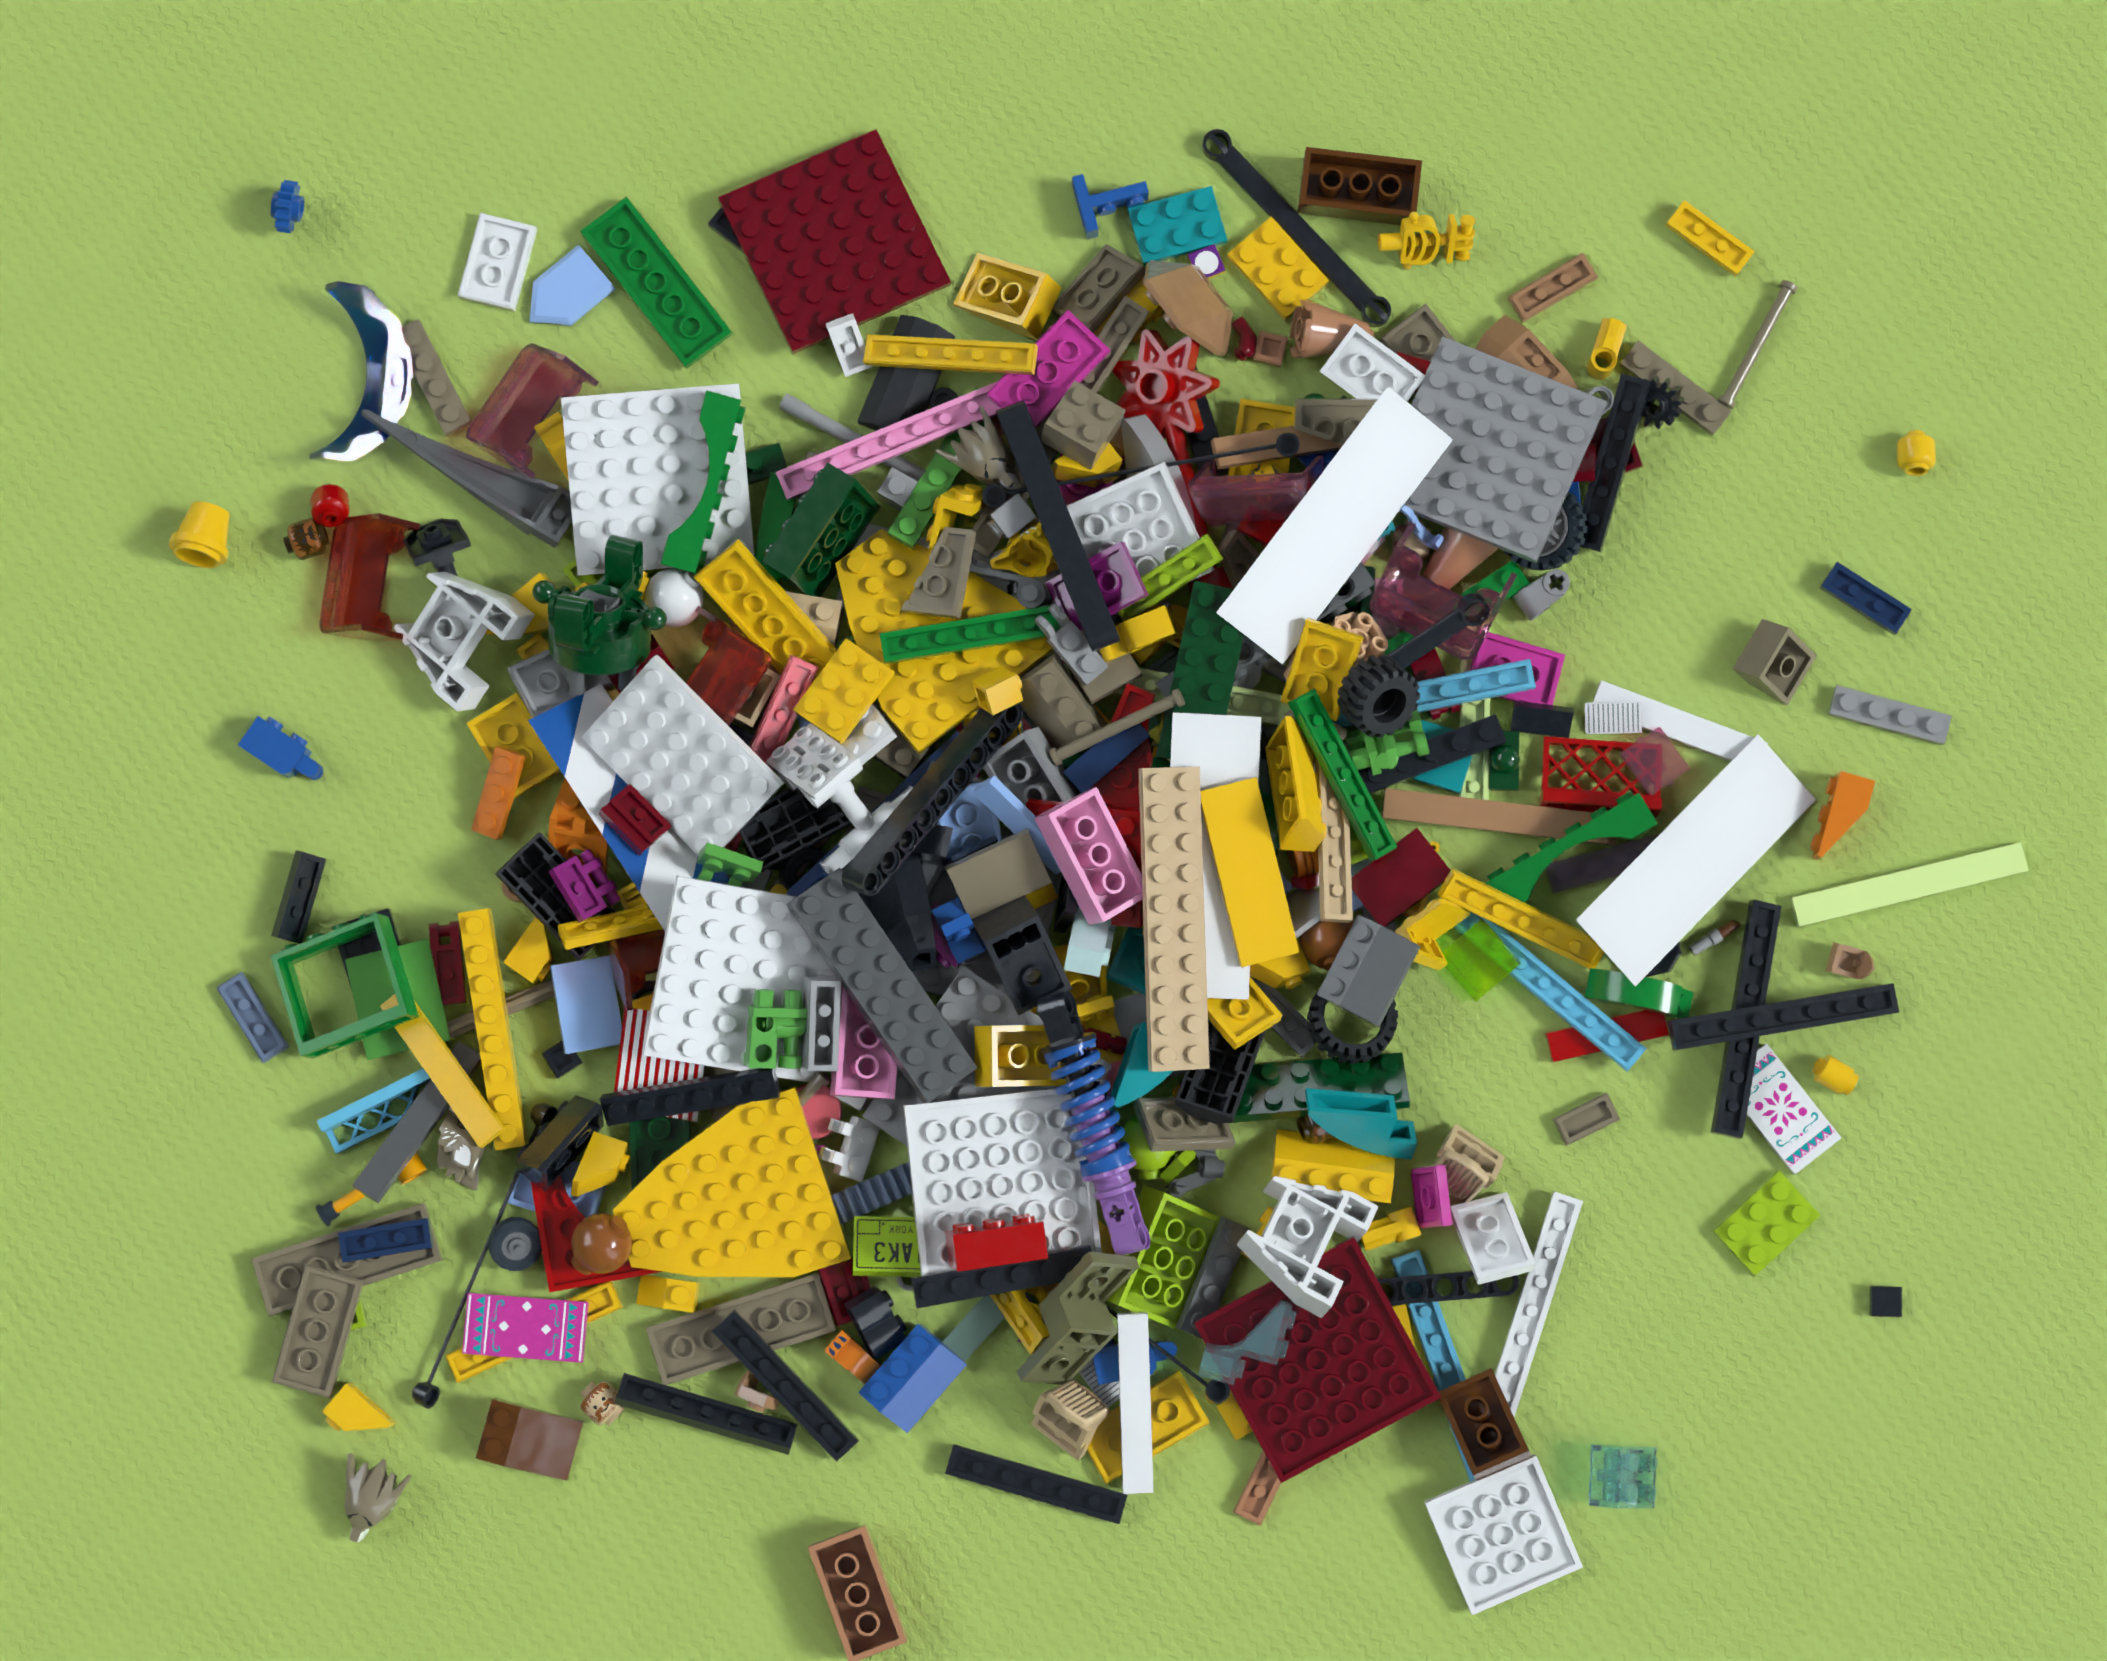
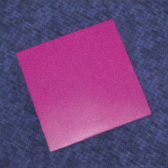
M1437 1165L1411 1169L1415 1214L1419 1229L1452 1225L1446 1166Z

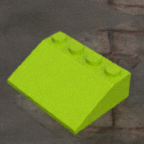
M1144 1185L1138 1198V1203L1144 1224L1150 1235V1247L1146 1250L1124 1255L1136 1257L1139 1268L1107 1301L1133 1312H1147L1148 1318L1184 1333L1185 1331L1175 1327L1221 1217Z

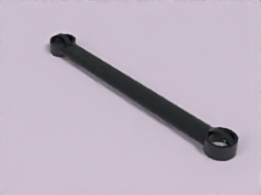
M1221 129L1209 131L1204 136L1202 144L1205 156L1210 160L1217 161L1269 217L1272 216L1310 260L1361 312L1364 322L1368 323L1370 327L1375 328L1385 325L1391 314V305L1388 300L1377 296L1232 145L1231 138L1227 132ZM1217 136L1225 139L1228 148H1226V146L1221 142V140ZM1208 139H1211L1219 147L1222 154H1213L1207 149L1206 142ZM1376 303H1380L1385 307L1387 315ZM1367 305L1377 312L1381 321H1373L1368 318L1365 312Z
M1477 593L1465 595L1460 599L1455 610L1387 654L1386 657L1392 658L1401 667L1405 668L1467 626L1483 624L1490 615V608L1485 598ZM1478 603L1483 604L1482 610L1477 615L1465 616L1466 611L1471 606ZM1271 725L1261 732L1260 744L1265 754V747L1279 725Z

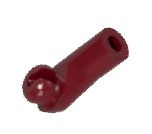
M1242 316L1232 323V327L1240 337L1239 346L1234 349V355L1238 360L1245 361L1255 353L1257 336Z

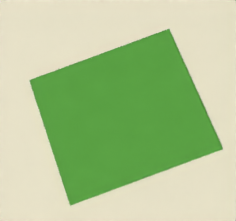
M424 939L398 946L414 1000L442 1040H451L429 940ZM382 950L345 959L358 1021L382 1012L383 1010L380 1005L395 994ZM395 1027L363 1039L367 1060L410 1050Z

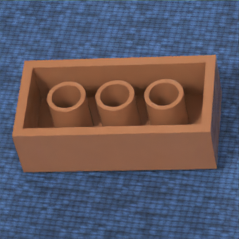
M867 1524L808 1546L848 1661H858L907 1642L908 1637Z

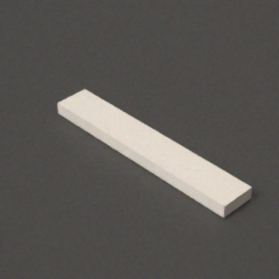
M1602 680L1592 702L1641 701L1642 729L1730 762L1754 739L1752 736Z
M1117 1313L1123 1494L1154 1493L1148 1313Z

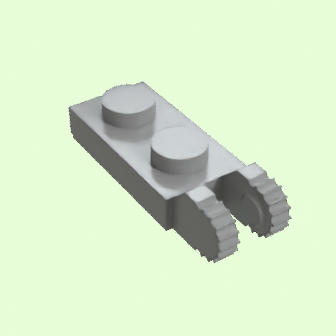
M1053 604L1049 607V611L1061 628L1055 633L1053 627L1042 616L1037 617L1035 623L1048 638L1047 642L1079 681L1086 686L1109 666L1097 651H1091L1085 636L1072 621H1069L1066 614L1056 604Z

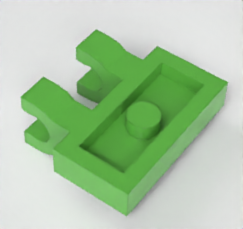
M707 842L698 854L696 863L703 865L697 879L711 881L714 872H724L731 875L727 883L728 885L741 887L742 882H753L761 873L763 862Z

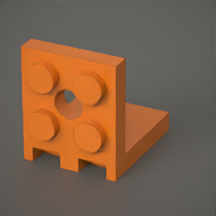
M564 778L549 818L548 841L566 860L577 856L582 866L585 865L582 857L575 854L571 849L576 848L583 852L591 849L596 858L599 857L602 861L603 866L601 867L607 875L609 844L566 778ZM591 873L588 874L590 879L593 882H596L593 875Z

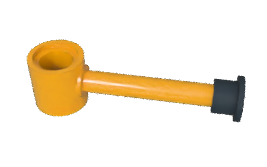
M417 1152L397 1178L401 1185L416 1179L427 1171ZM354 1189L335 1202L329 1201L322 1206L320 1204L316 1205V1210L325 1225L330 1226L331 1221L339 1217L341 1211L366 1196Z

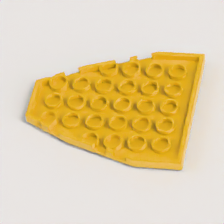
M883 529L877 531L835 563L848 625L855 644L883 664L884 659L879 633L1024 610L1026 608L1016 598L979 576L969 573L960 619L902 611V606L906 600H909L915 589L914 584L918 576H922L929 563L928 558L932 551L919 544H916L912 550L889 537L888 531ZM1048 638L884 664L892 669L895 674L877 697L878 703L885 716L914 750L920 754L980 708L972 680L1000 666L1005 667L1012 673L1015 672L1020 677L1052 653L1054 649L1047 642Z
M796 1087L781 1091L779 1098L737 1105L725 1116L711 1124L706 1130L661 1161L613 1209L614 1216L624 1219L631 1233L632 1249L628 1258L631 1267L696 1277H797L851 1259V1254Z

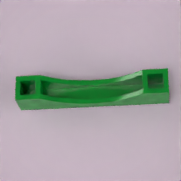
M706 390L699 421L705 432L709 448L707 484L702 498L693 513L680 527L668 535L661 561L663 565L696 573L697 567H704L708 552L702 550L705 538L711 540L715 522L710 521L713 510L719 511L723 496L722 493H718L720 481H727L730 465L725 464L728 452L734 453L738 439V436L733 435L735 424H742L746 407L740 406L742 401L740 399Z
M1629 791L1616 799L1618 805L1612 809L1607 810L1604 806L1590 814L1592 820L1582 826L1580 822H1577L1565 829L1566 836L1558 841L1551 837L1538 845L1541 851L1530 856L1526 852L1513 860L1514 867L1507 871H1504L1501 867L1487 875L1489 881L1485 884L1522 902H1526L1530 899L1533 888L1543 871L1555 858L1569 848L1585 841L1604 837L1633 839L1658 823L1641 794L1633 795Z

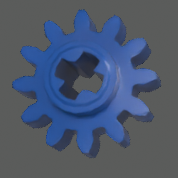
M284 180V182H281L280 191H275L273 194L270 213L271 217L276 219L274 227L277 228L278 232L291 234V231H294V223L300 222L302 219L304 197L299 195L300 186L298 182Z

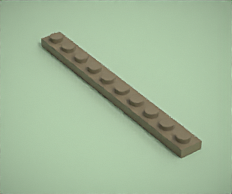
M1124 296L1098 336L1111 352L1080 384L1098 393L1150 311ZM1050 415L1040 424V426L1036 430L1040 439L1044 429V425L1050 417ZM1041 442L1051 464L1058 451ZM1015 462L1014 473L1021 485L1020 488H1025L1026 486ZM1028 492L1019 493L1026 502L1029 498ZM1013 494L1007 495L1006 500L1010 498ZM986 506L971 530L976 532L973 549L989 559L1003 536L1001 535L998 538L989 528L988 523L990 519L987 515L996 508Z

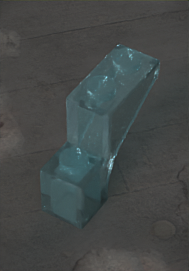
M1278 1302L1247 1336L1237 1343L1216 1345L1206 1342L1198 1376L1234 1385L1235 1378H1242L1246 1361L1240 1360L1241 1356L1277 1365L1279 1358H1285L1289 1341L1284 1340L1286 1328H1293L1296 1311L1291 1310L1292 1302Z

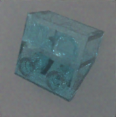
M1591 1444L1589 1506L1617 1509L1654 1508L1656 1498L1657 1447Z

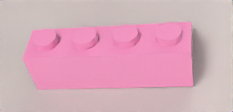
M1097 787L1066 800L1034 818L1089 925L1103 923L1143 899L1142 875Z
M841 985L838 1071L831 1072L830 1096L895 1099L897 1065Z

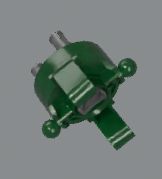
M612 534L605 546V574L595 585H588L571 592L569 587L562 586L559 589H555L551 582L541 580L533 587L532 593L535 600L542 604L548 603L549 653L558 664L563 666L567 675L566 692H569L570 695L578 696L585 692L584 674L609 675L618 673V689L623 691L636 677V669L650 653L651 630H659L666 624V613L659 607H649L641 599L643 592L638 591L643 578L642 541Z

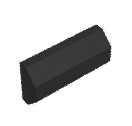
M908 315L900 316L892 335L955 339V335L939 325ZM880 366L857 420L858 424L877 431L926 411L942 370Z
M797 787L794 791L789 788L770 798L739 832L753 858L763 862L761 872L852 823L836 803H833L830 798L817 809Z
M539 832L511 857L495 875L563 945L558 933V925L578 920L549 874V871L567 860ZM604 900L607 907L592 917L614 913L615 911ZM597 943L568 949V951L578 961Z
M1208 1019L1209 1069L1186 1070L1175 1099V1104L1194 1118L1213 1124L1233 1123L1266 1030L1234 1050Z

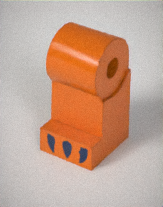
M844 1329L824 1350L864 1384L882 1366Z

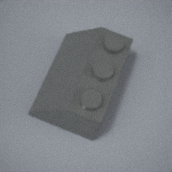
M1357 915L1317 995L1331 1004L1380 1027L1421 946L1380 924Z

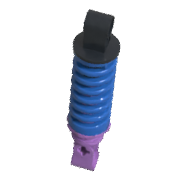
M1066 990L1039 998L1037 1009L1050 1043L1041 1048L1040 1051L1044 1055L1049 1069L1058 1066L1057 1063H1061L1062 1068L1053 1071L1050 1077L1054 1081L1066 1079L1067 1083L1057 1087L1055 1092L1057 1096L1070 1094L1072 1098L1061 1103L1060 1108L1064 1112L1071 1110L1072 1116L1065 1120V1124L1067 1127L1076 1126L1077 1132L1070 1135L1072 1142L1080 1141L1082 1145L1081 1148L1076 1149L1075 1156L1077 1158L1086 1157L1085 1160L1079 1161L1082 1182H1093L1096 1189L1094 1196L1096 1200L1100 1201L1115 1253L1127 1255L1146 1250L1150 1247V1235L1144 1224L1134 1192L1136 1187L1135 1181L1131 1180L1129 1175V1169L1136 1165V1161L1130 1154L1129 1144L1124 1141H1118L1125 1135V1130L1122 1126H1114L1120 1119V1114L1117 1111L1109 1110L1115 1104V1098L1111 1095H1104L1110 1089V1083L1103 1079L1097 1080L1104 1075L1106 1070L1101 1064H1093L1101 1056L1099 1050L1090 1049L1096 1047V1033H1084L1077 1012L1076 1001L1070 991Z

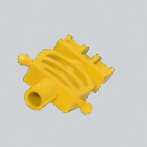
M1411 212L1408 218L1401 220L1400 232L1378 234L1379 251L1397 250L1400 262L1406 270H1409L1412 265H1426L1432 262L1438 254L1439 247L1444 245L1443 253L1446 263H1452L1454 251H1456L1455 258L1457 260L1467 261L1470 259L1469 250L1473 248L1475 230L1473 225L1475 224V218L1471 215H1463L1460 218L1461 226H1457L1455 215L1448 214L1446 233L1439 234L1436 222L1431 216H1418L1417 212ZM1425 230L1431 231L1432 233L1427 234Z

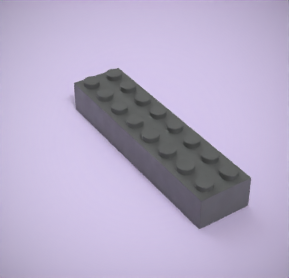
M838 868L786 905L836 978L841 980L842 987L922 1103H929L976 1070L977 1066L859 894L845 889L842 884L843 871L841 868Z

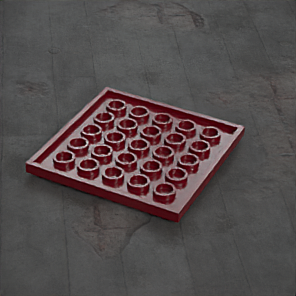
M877 129L718 197V202L792 355L830 339L826 323L853 313L859 326L951 286V280Z
M1354 1236L1324 1251L1317 1265L1318 1268L1344 1281L1332 1307L1322 1318L1294 1304L1270 1280L1194 1321L1197 1330L1222 1376L1228 1383L1234 1398L1281 1483L1441 1398L1438 1389Z

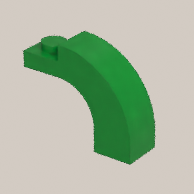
M1590 968L1584 997L1604 1004L1634 1007L1681 1019L1689 1017L1693 991L1682 988L1683 986L1649 977H1644L1634 986L1623 972Z

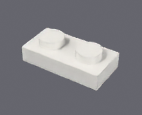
M853 313L826 323L845 377L873 367L866 366L863 363L865 344Z

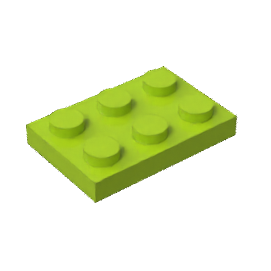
M1777 1171L1712 1232L1753 1276H1756L1821 1215L1780 1171Z

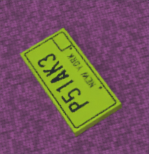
M854 1216L853 1276H921L915 1217Z

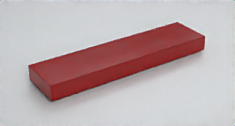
M1643 1010L1610 1018L1638 1042L1669 1035L1665 1016L1656 1012ZM1573 1027L1545 1034L1552 1063L1600 1052L1596 1046Z

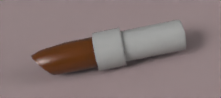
M1731 920L1717 929L1714 928L1706 933V936L1689 945L1688 948L1696 956L1710 946H1715L1723 941V938L1732 934L1741 926V923Z

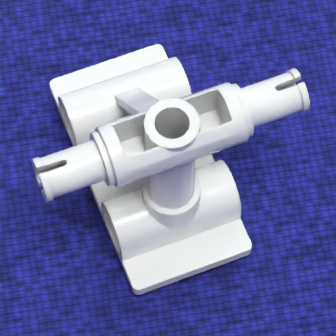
M812 724L800 728L790 741L784 746L775 749L772 756L766 761L791 790L794 791L798 787L808 801L817 809L830 798L833 803H836L855 827L840 840L839 848L823 862L819 863L828 875L838 868L842 869L857 855L913 789L909 785L892 802H884L874 812L870 813L854 792V786L850 782L852 778L863 770L860 764L861 760L853 752Z

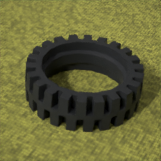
M1319 989L1317 990L1309 1006L1307 1014L1309 1022L1307 1026L1308 1031H1312L1311 1038L1313 1042L1319 1043L1318 1049L1321 1052L1326 1050L1328 1052L1327 1056L1331 1059L1334 1056L1338 1057V1062L1345 1063L1346 1060H1350V1064H1357L1360 1060L1364 1063L1372 1057L1374 1059L1384 1051L1392 1040L1398 1024V1010H1395V1000L1391 1003L1376 1037L1367 1043L1355 1045L1345 1043L1336 1038L1327 1028L1324 1012L1328 1001L1318 996Z

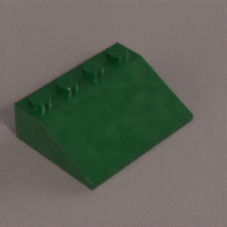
M828 462L823 469L817 472L813 485L807 493L801 496L796 511L791 518H788L783 523L780 535L774 543L767 547L764 559L762 560L771 571L801 594L815 597L823 595L837 574L835 563L852 551L880 509L878 503L855 478Z

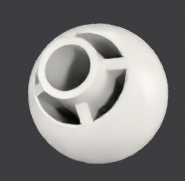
M670 568L658 572L650 579L645 591L644 602L649 607H659L666 613L667 621L665 626H685L692 622L700 613L703 605V591L701 585L694 578L695 573Z

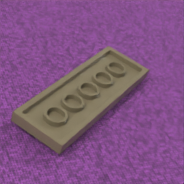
M426 1203L251 1258L268 1316L293 1308L306 1264L365 1280L363 1285L365 1286L443 1261L430 1219L434 1248L342 1263L339 1232L430 1218Z
M819 1273L646 1328L664 1385L740 1362L712 1332V1329L734 1309L773 1350L837 1331Z

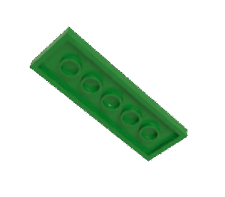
M627 196L580 231L686 369L733 335L726 323Z

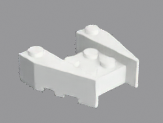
M448 572L428 573L426 577L438 586L415 623L396 624L394 629L404 645L410 647L418 660L416 661L421 671L426 672L432 682L430 684L439 697L457 712L475 709L490 685L465 666L469 657L488 628L502 640L520 639L535 614L510 595Z
M1274 1176L1263 1192L1277 1199L1278 1202L1262 1235L1259 1236L1247 1230L1237 1246L1294 1304L1322 1318L1332 1307L1344 1282L1317 1267L1333 1231L1346 1238L1354 1236L1358 1242L1368 1231L1379 1206L1351 1191L1341 1190L1339 1192L1326 1189V1186L1316 1184L1309 1186L1296 1183V1180Z

